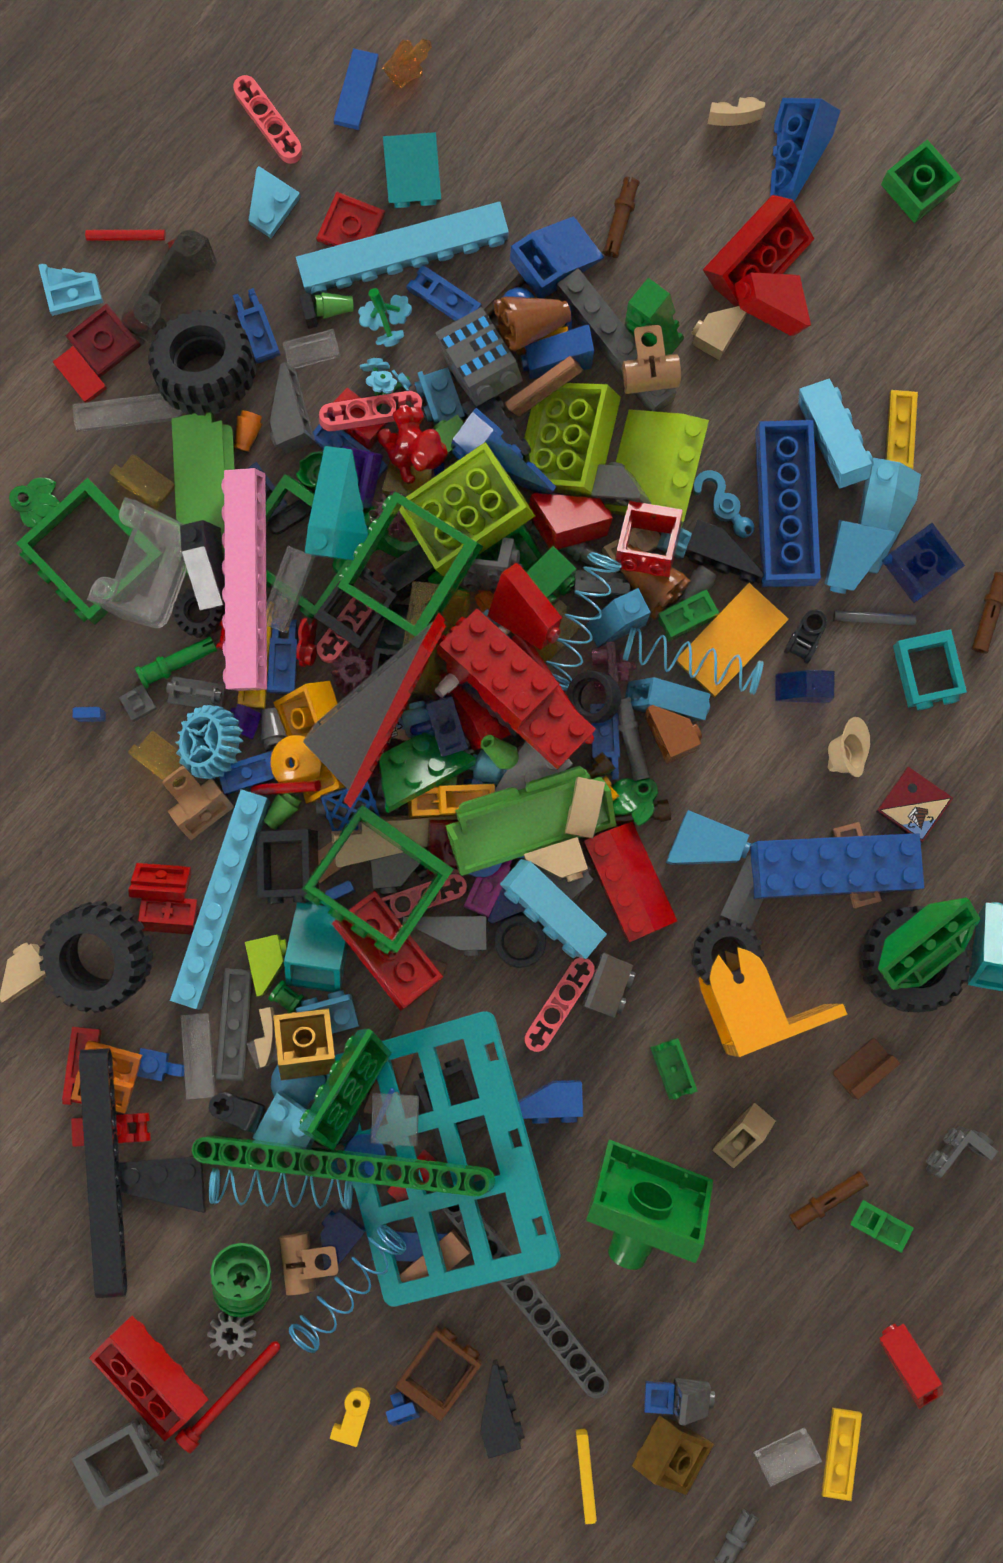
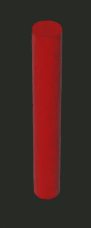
M86 230L85 237L86 241H165L166 232L165 230Z
M319 780L257 784L251 787V793L270 795L320 791L321 782Z

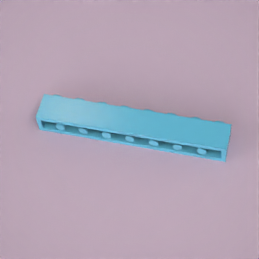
M499 201L297 256L296 260L305 292L311 293L314 296L320 295L321 292H327L328 288L335 286L338 289L349 287L352 285V282L362 279L363 282L372 281L378 278L377 275L388 272V275L398 274L405 267L413 266L414 268H420L422 265L426 266L429 263L428 261L439 259V261H446L453 258L454 254L460 252L471 254L477 252L479 247L482 246L497 247L504 244V240H508L509 231L501 202Z
M240 790L170 999L172 1002L194 1009H202L257 845L256 832H261L264 824L263 820L271 803L266 797Z

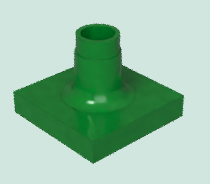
M609 1139L601 1157L586 1221L614 1231L608 1247V1254L616 1264L630 1270L642 1268L654 1247L696 1263L704 1246L713 1179Z

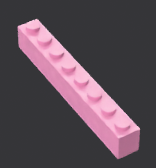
M255 468L224 470V479L222 480L221 487L224 494L222 518L225 522V533L222 535V545L225 548V560L222 563V571L225 575V587L222 591L223 601L225 602V614L223 615L222 623L225 629L223 654L226 659V668L223 671V681L226 684V689L267 690L265 473Z

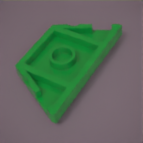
M422 732L386 751L378 761L382 791H384L385 810L389 813L475 766L476 758L426 732Z

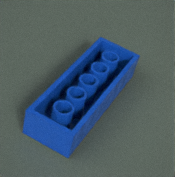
M813 420L759 421L755 437L761 571L764 573L761 579L762 587L816 586L821 579L814 422Z
M920 833L757 841L750 844L754 899L899 892L924 889Z

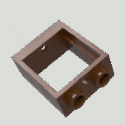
M436 1326L399 1377L395 1387L441 1422L481 1367L482 1360L478 1358L480 1353L469 1344L464 1347L457 1342V1335L446 1327L440 1329ZM437 1339L470 1363L443 1402L410 1378Z

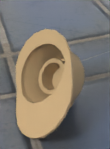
M853 717L849 719L843 734L829 743L828 769L830 771L850 773L854 777H860L863 774L870 749V734L868 727L861 718Z

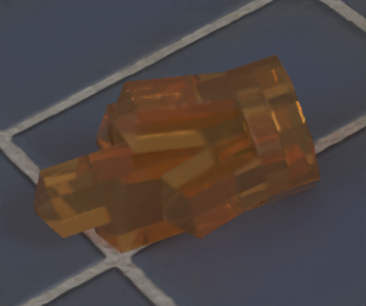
M422 39L413 48L410 40H402L390 60L382 66L386 75L398 88H403L409 81L423 75V67L419 64L428 57L427 52L432 48L431 41Z

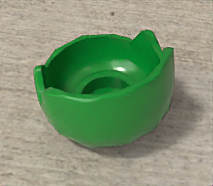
M322 451L310 453L303 460H300L299 471L296 473V477L301 484L314 492L323 456Z

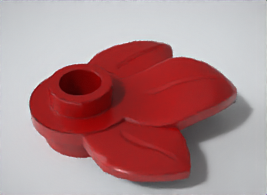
M303 618L298 628L299 642L296 649V659L299 660V665L306 667V665L312 666L316 660L317 645L314 644L318 622L316 618L313 619L310 625L307 623L308 618Z

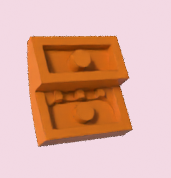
M89 1040L85 1050L111 1049L116 1111L126 1113L142 1055ZM78 1071L71 1099L81 1101L80 1072Z

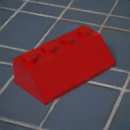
M771 195L706 265L703 271L714 289L737 307L739 302L735 283L750 273L783 274L815 238L792 199Z
M633 822L610 829L583 842V846L627 943L678 921Z
M133 1315L89 1357L164 1442L209 1400L204 1395L202 1388L193 1383L185 1374L182 1366L173 1361L166 1353L162 1344L156 1342L147 1332L145 1326L140 1321H137Z

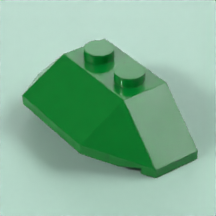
M965 897L928 904L885 939L878 969L891 989L922 986L964 952L973 935L975 926L981 920L971 901Z

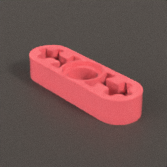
M352 597L336 619L341 623L345 621L350 622L353 625V631L358 634L370 619L374 610L366 605L368 610L366 612L360 611L356 616L360 620L357 624L347 614L350 612L354 616L357 612L355 604L357 602L362 604V602ZM329 628L317 644V653L322 661L334 663L339 660L351 643ZM334 633L335 636L344 643L343 645H340V643L337 641V643L334 645V650L336 653L334 655L329 653L327 656H325V650L323 649V647L325 645H332V643L335 640L333 637L330 636Z

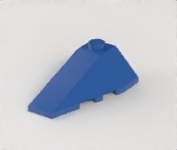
M782 98L774 125V132L777 133V146L773 147V156L776 157V164L771 174L770 196L776 195L792 199L793 202L796 200L833 137L841 110L823 99Z
M475 408L452 440L451 448L453 449V454L460 460L486 442L513 483L540 494H553L556 486L535 464L531 462L525 463L522 460L521 450L515 444H507L501 437L504 432L481 411Z

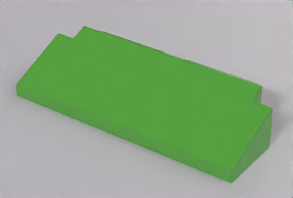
M212 412L206 413V416H198L194 413L192 415L172 418L180 576L189 575L181 552L180 525L204 520L220 527L221 536L225 533V522L222 518L224 494L221 484L224 479V470H235L233 430L229 425H224L222 420L215 422ZM222 545L223 556H225V548Z
M577 766L532 780L527 783L526 788L520 790L510 787L461 803L459 809L455 810L458 822L445 826L460 876L522 857L526 853L576 837L581 838V836L565 834L569 806L572 805L576 778L591 779L586 769ZM602 777L592 779L605 782ZM606 783L594 833L616 826L612 794Z

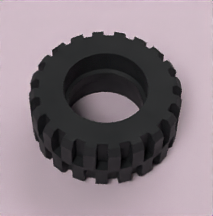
M193 310L191 314L185 315V313L177 316L178 319L174 321L169 320L165 323V328L163 330L160 329L155 335L156 340L151 342L148 355L150 371L163 399L169 402V405L176 410L181 408L183 413L190 415L196 412L198 416H206L208 412H212L213 415L221 413V409H230L235 405L234 402L236 400L241 401L246 395L245 390L249 391L254 383L253 379L256 376L255 357L245 329L241 327V324L222 312L218 315L214 310H206V312ZM210 353L222 355L220 361L207 370L200 372L183 370L186 364L197 356Z
M97 901L93 904L91 902L84 903L55 919L50 924V929L45 931L42 937V941L45 944L39 948V956H43V960L39 962L40 971H45L46 977L43 979L46 985L51 984L54 991L52 993L57 999L59 997L64 998L63 1003L70 1008L77 1005L78 1011L88 1012L92 1009L94 1013L103 1012L106 1009L111 1010L136 994V991L145 984V977L150 975L152 966L147 964L153 959V951L148 950L147 946L151 944L149 935L144 936L142 929L145 927L141 921L136 923L133 920L135 915L129 910L122 912L120 905L113 903L108 906L106 901ZM82 934L95 935L104 940L110 947L115 960V970L111 979L95 977L82 965L78 955V943Z
M925 906L904 907L886 913L885 916L878 918L873 923L874 926L871 929L867 930L864 935L866 940L860 946L859 953H862V960L859 961V966L864 971L865 976L862 978L865 984H869L872 989L870 992L876 998L879 997L883 1000V1004L903 1012H930L937 1010L938 1007L948 1005L952 1002L951 999L954 996H958L962 992L961 986L963 983L968 982L970 974L966 973L967 967L972 966V958H968L967 950H971L968 943L964 952L936 973L932 980L919 987L899 988L896 990L889 987L878 969L885 939Z

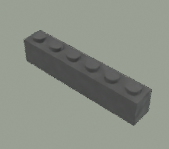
M578 268L557 283L556 296L560 301H566L571 306V314L580 326L589 325L592 341L623 379V361L637 359L635 339ZM668 388L634 394L648 411L660 412L674 401L676 390Z

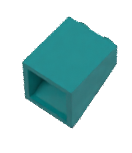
M436 132L383 136L389 203H394L395 208L410 207V201H420L421 206L436 205V199H441Z
M297 902L284 959L286 985L327 992L341 991L348 944L332 925L336 919L328 914L330 910L328 907L316 906L311 902Z
M986 902L978 914L981 920L975 930L971 956L972 966L969 969L968 985L1003 991V904Z

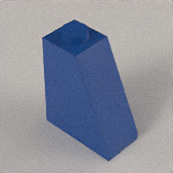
M589 325L581 326L525 346V355H521V364L523 371H528L529 379L540 378L569 356L574 358L583 370L592 369L594 348Z

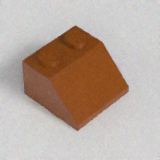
M654 705L647 708L644 717L666 764L696 752L701 745L700 740L703 739L697 724L692 725L689 718Z

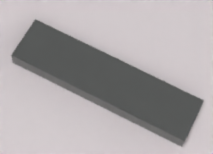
M225 968L216 1079L245 1081L253 983L251 970Z

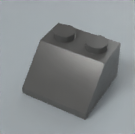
M602 953L582 1007L615 1018L616 1013L621 1014L626 1003V998H623L622 995L625 987L631 988L636 974L631 971L633 965Z

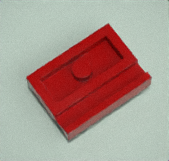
M136 863L131 886L128 888L129 897L184 901L191 878V867Z

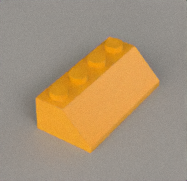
M330 681L304 684L273 702L287 737L292 735L306 737L313 725L338 704ZM322 763V769L317 778L321 782V790L303 792L306 804L315 802L317 799L321 800L320 795L344 788L345 786Z

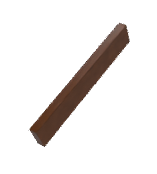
M429 958L443 976L447 964ZM442 979L400 1011L391 1038L424 1029ZM415 1053L391 1060L399 1093ZM376 1078L363 1112L378 1117L383 1106V1100ZM385 1113V1116H384L383 1119L388 1121L387 1115H386V1113Z

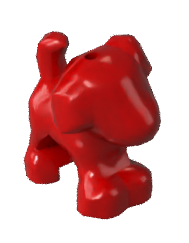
M405 406L394 411L392 414L398 426V432L391 433L389 428L382 429L377 433V439L387 451L392 465L399 469L402 480L407 484H412L416 480V477L411 473L412 465L418 472L435 469L445 461L448 451L446 445L441 442L438 431L427 429L422 432L420 430V424L424 419L422 409L420 407Z

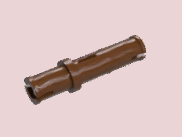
M624 177L619 198L615 199L614 205L616 209L602 252L608 257H611V253H613V258L619 257L630 213L635 209L634 199L640 184L636 178L632 177L631 182H629L630 177Z
M1003 572L994 573L989 594H985L984 601L986 604L974 643L971 647L973 651L983 654L989 652L988 649L1001 607L1003 606Z
M857 1171L854 1175L816 1199L814 1197L810 1198L808 1204L789 1214V1218L799 1231L816 1218L822 1219L825 1217L827 1211L865 1187H868L869 1184L863 1174Z

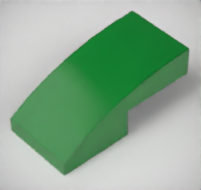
M864 1200L850 1224L902 1253L914 1230L912 1226Z

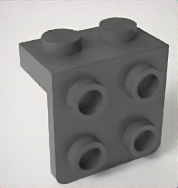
M503 538L498 561L476 559L460 587L470 592L484 590L495 594L501 573L513 564H519L520 551L516 550L514 539Z
M958 1126L956 1129L951 1128L943 1138L945 1144L939 1151L934 1150L926 1161L928 1164L926 1171L941 1178L966 1146L978 1156L991 1161L998 1151L992 1147L994 1141L984 1133Z

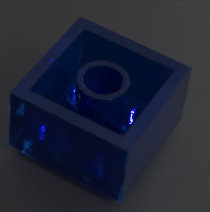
M930 523L882 560L883 564L913 603L917 602L965 566L933 523Z

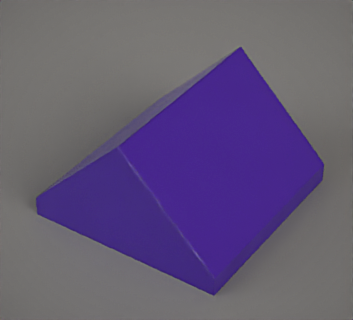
M343 445L342 448L353 450L363 508H371L383 455Z

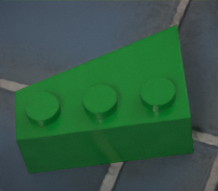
M647 278L628 302L624 326L634 339V330L637 327L661 326L665 355H672L684 340L683 334L677 332L680 326L679 321L673 319L676 311L670 293L650 278ZM646 333L642 336L641 341L644 346L652 347L657 343V338L652 333Z

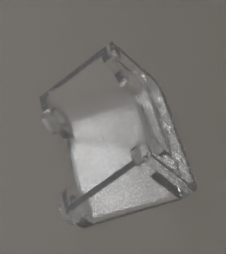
M124 497L119 518L122 524L133 528L115 579L110 577L98 578L93 583L87 600L120 619L152 628H160L170 618L174 602L177 599L187 571L181 552L180 525L184 524L137 500Z

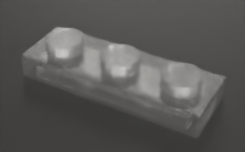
M287 546L266 603L267 626L285 633L288 632L315 556Z
M210 1013L181 1016L186 1100L214 1097L216 1093Z

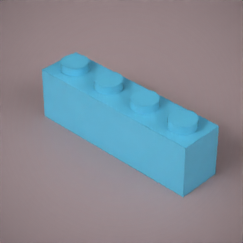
M830 378L800 388L798 404L805 419L813 420L814 437L839 489L869 479L871 467L874 465L871 453L865 451L863 447V438L858 429L855 430L852 425V415L850 410L844 408L839 388H834Z
M521 859L500 883L506 890L504 895L515 904L519 902L525 908L524 914L534 922L539 921L544 926L543 932L553 940L558 939L563 944L562 950L572 958L577 956L587 959L607 935L531 861Z

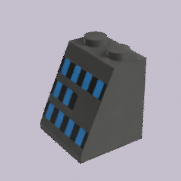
M482 307L435 332L450 372L475 406L523 381L516 360Z

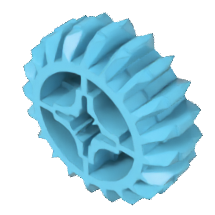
M203 705L202 708H195L194 713L187 714L188 721L181 722L183 729L177 732L180 735V739L175 742L179 746L176 754L181 757L179 763L185 766L195 777L215 779V777L224 776V771H231V763H237L235 756L237 753H241L238 747L243 740L239 738V735L243 730L237 727L239 721L233 717L234 714L223 709V707Z

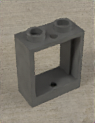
M137 1418L77 1452L71 1458L97 1510L102 1509L159 1476L164 1469L162 1466L164 1464L162 1455L158 1449H153L148 1440L150 1439V1433L144 1423L140 1424ZM129 1434L148 1471L111 1492L92 1455Z

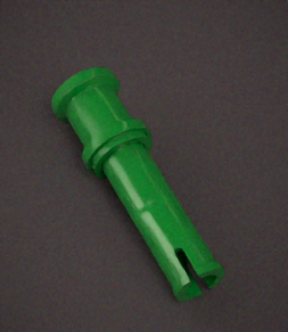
M208 636L165 658L158 656L156 661L143 667L137 666L135 670L144 688L147 689L149 684L162 678H170L171 672L213 652H217L211 636Z

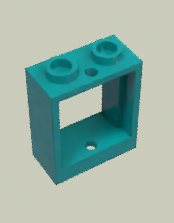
M951 629L899 640L893 645L908 708L916 706L917 710H924L933 707V703L943 701L944 705L960 701L959 697L967 693ZM944 646L954 688L919 696L908 653Z

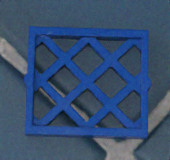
M368 781L351 808L347 804L342 803L349 791L346 787L320 795L326 812V818L329 820L332 831H343L345 823L349 822L348 817L351 812H356L357 810L354 806L358 800L366 803L365 807L367 809L373 806L376 815L380 817L376 806V799L373 797ZM364 788L369 792V800L360 796ZM341 794L339 800L331 798L333 796ZM327 800L336 804L332 812L327 808ZM339 806L348 809L345 817L336 814ZM333 817L342 821L338 829L333 825Z

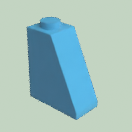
M839 520L824 582L826 585L831 586L830 591L846 594L847 589L854 591L893 540L895 531Z
M639 588L614 599L601 610V618L590 620L586 626L592 634L597 648H600L628 635L632 626L633 628L636 627V629L646 626L651 612Z
M655 677L628 681L625 698L631 697L633 710L646 712L649 706L654 705L689 718L691 722L705 720L710 710L709 693Z
M688 810L684 815L665 863L669 865L736 863L740 860V857L745 859L751 846V843L747 842L749 835Z

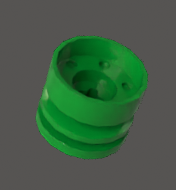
M237 1243L229 1245L218 1253L212 1262L210 1275L214 1301L220 1310L230 1316L242 1318L254 1315L263 1309L270 1298L272 1290L270 1264L264 1252L252 1244ZM240 1282H242L243 1285L246 1286V1287H245V1288H241V1286H240V1285H237V1284L240 1283Z

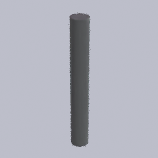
M835 610L834 621L915 625L916 615Z

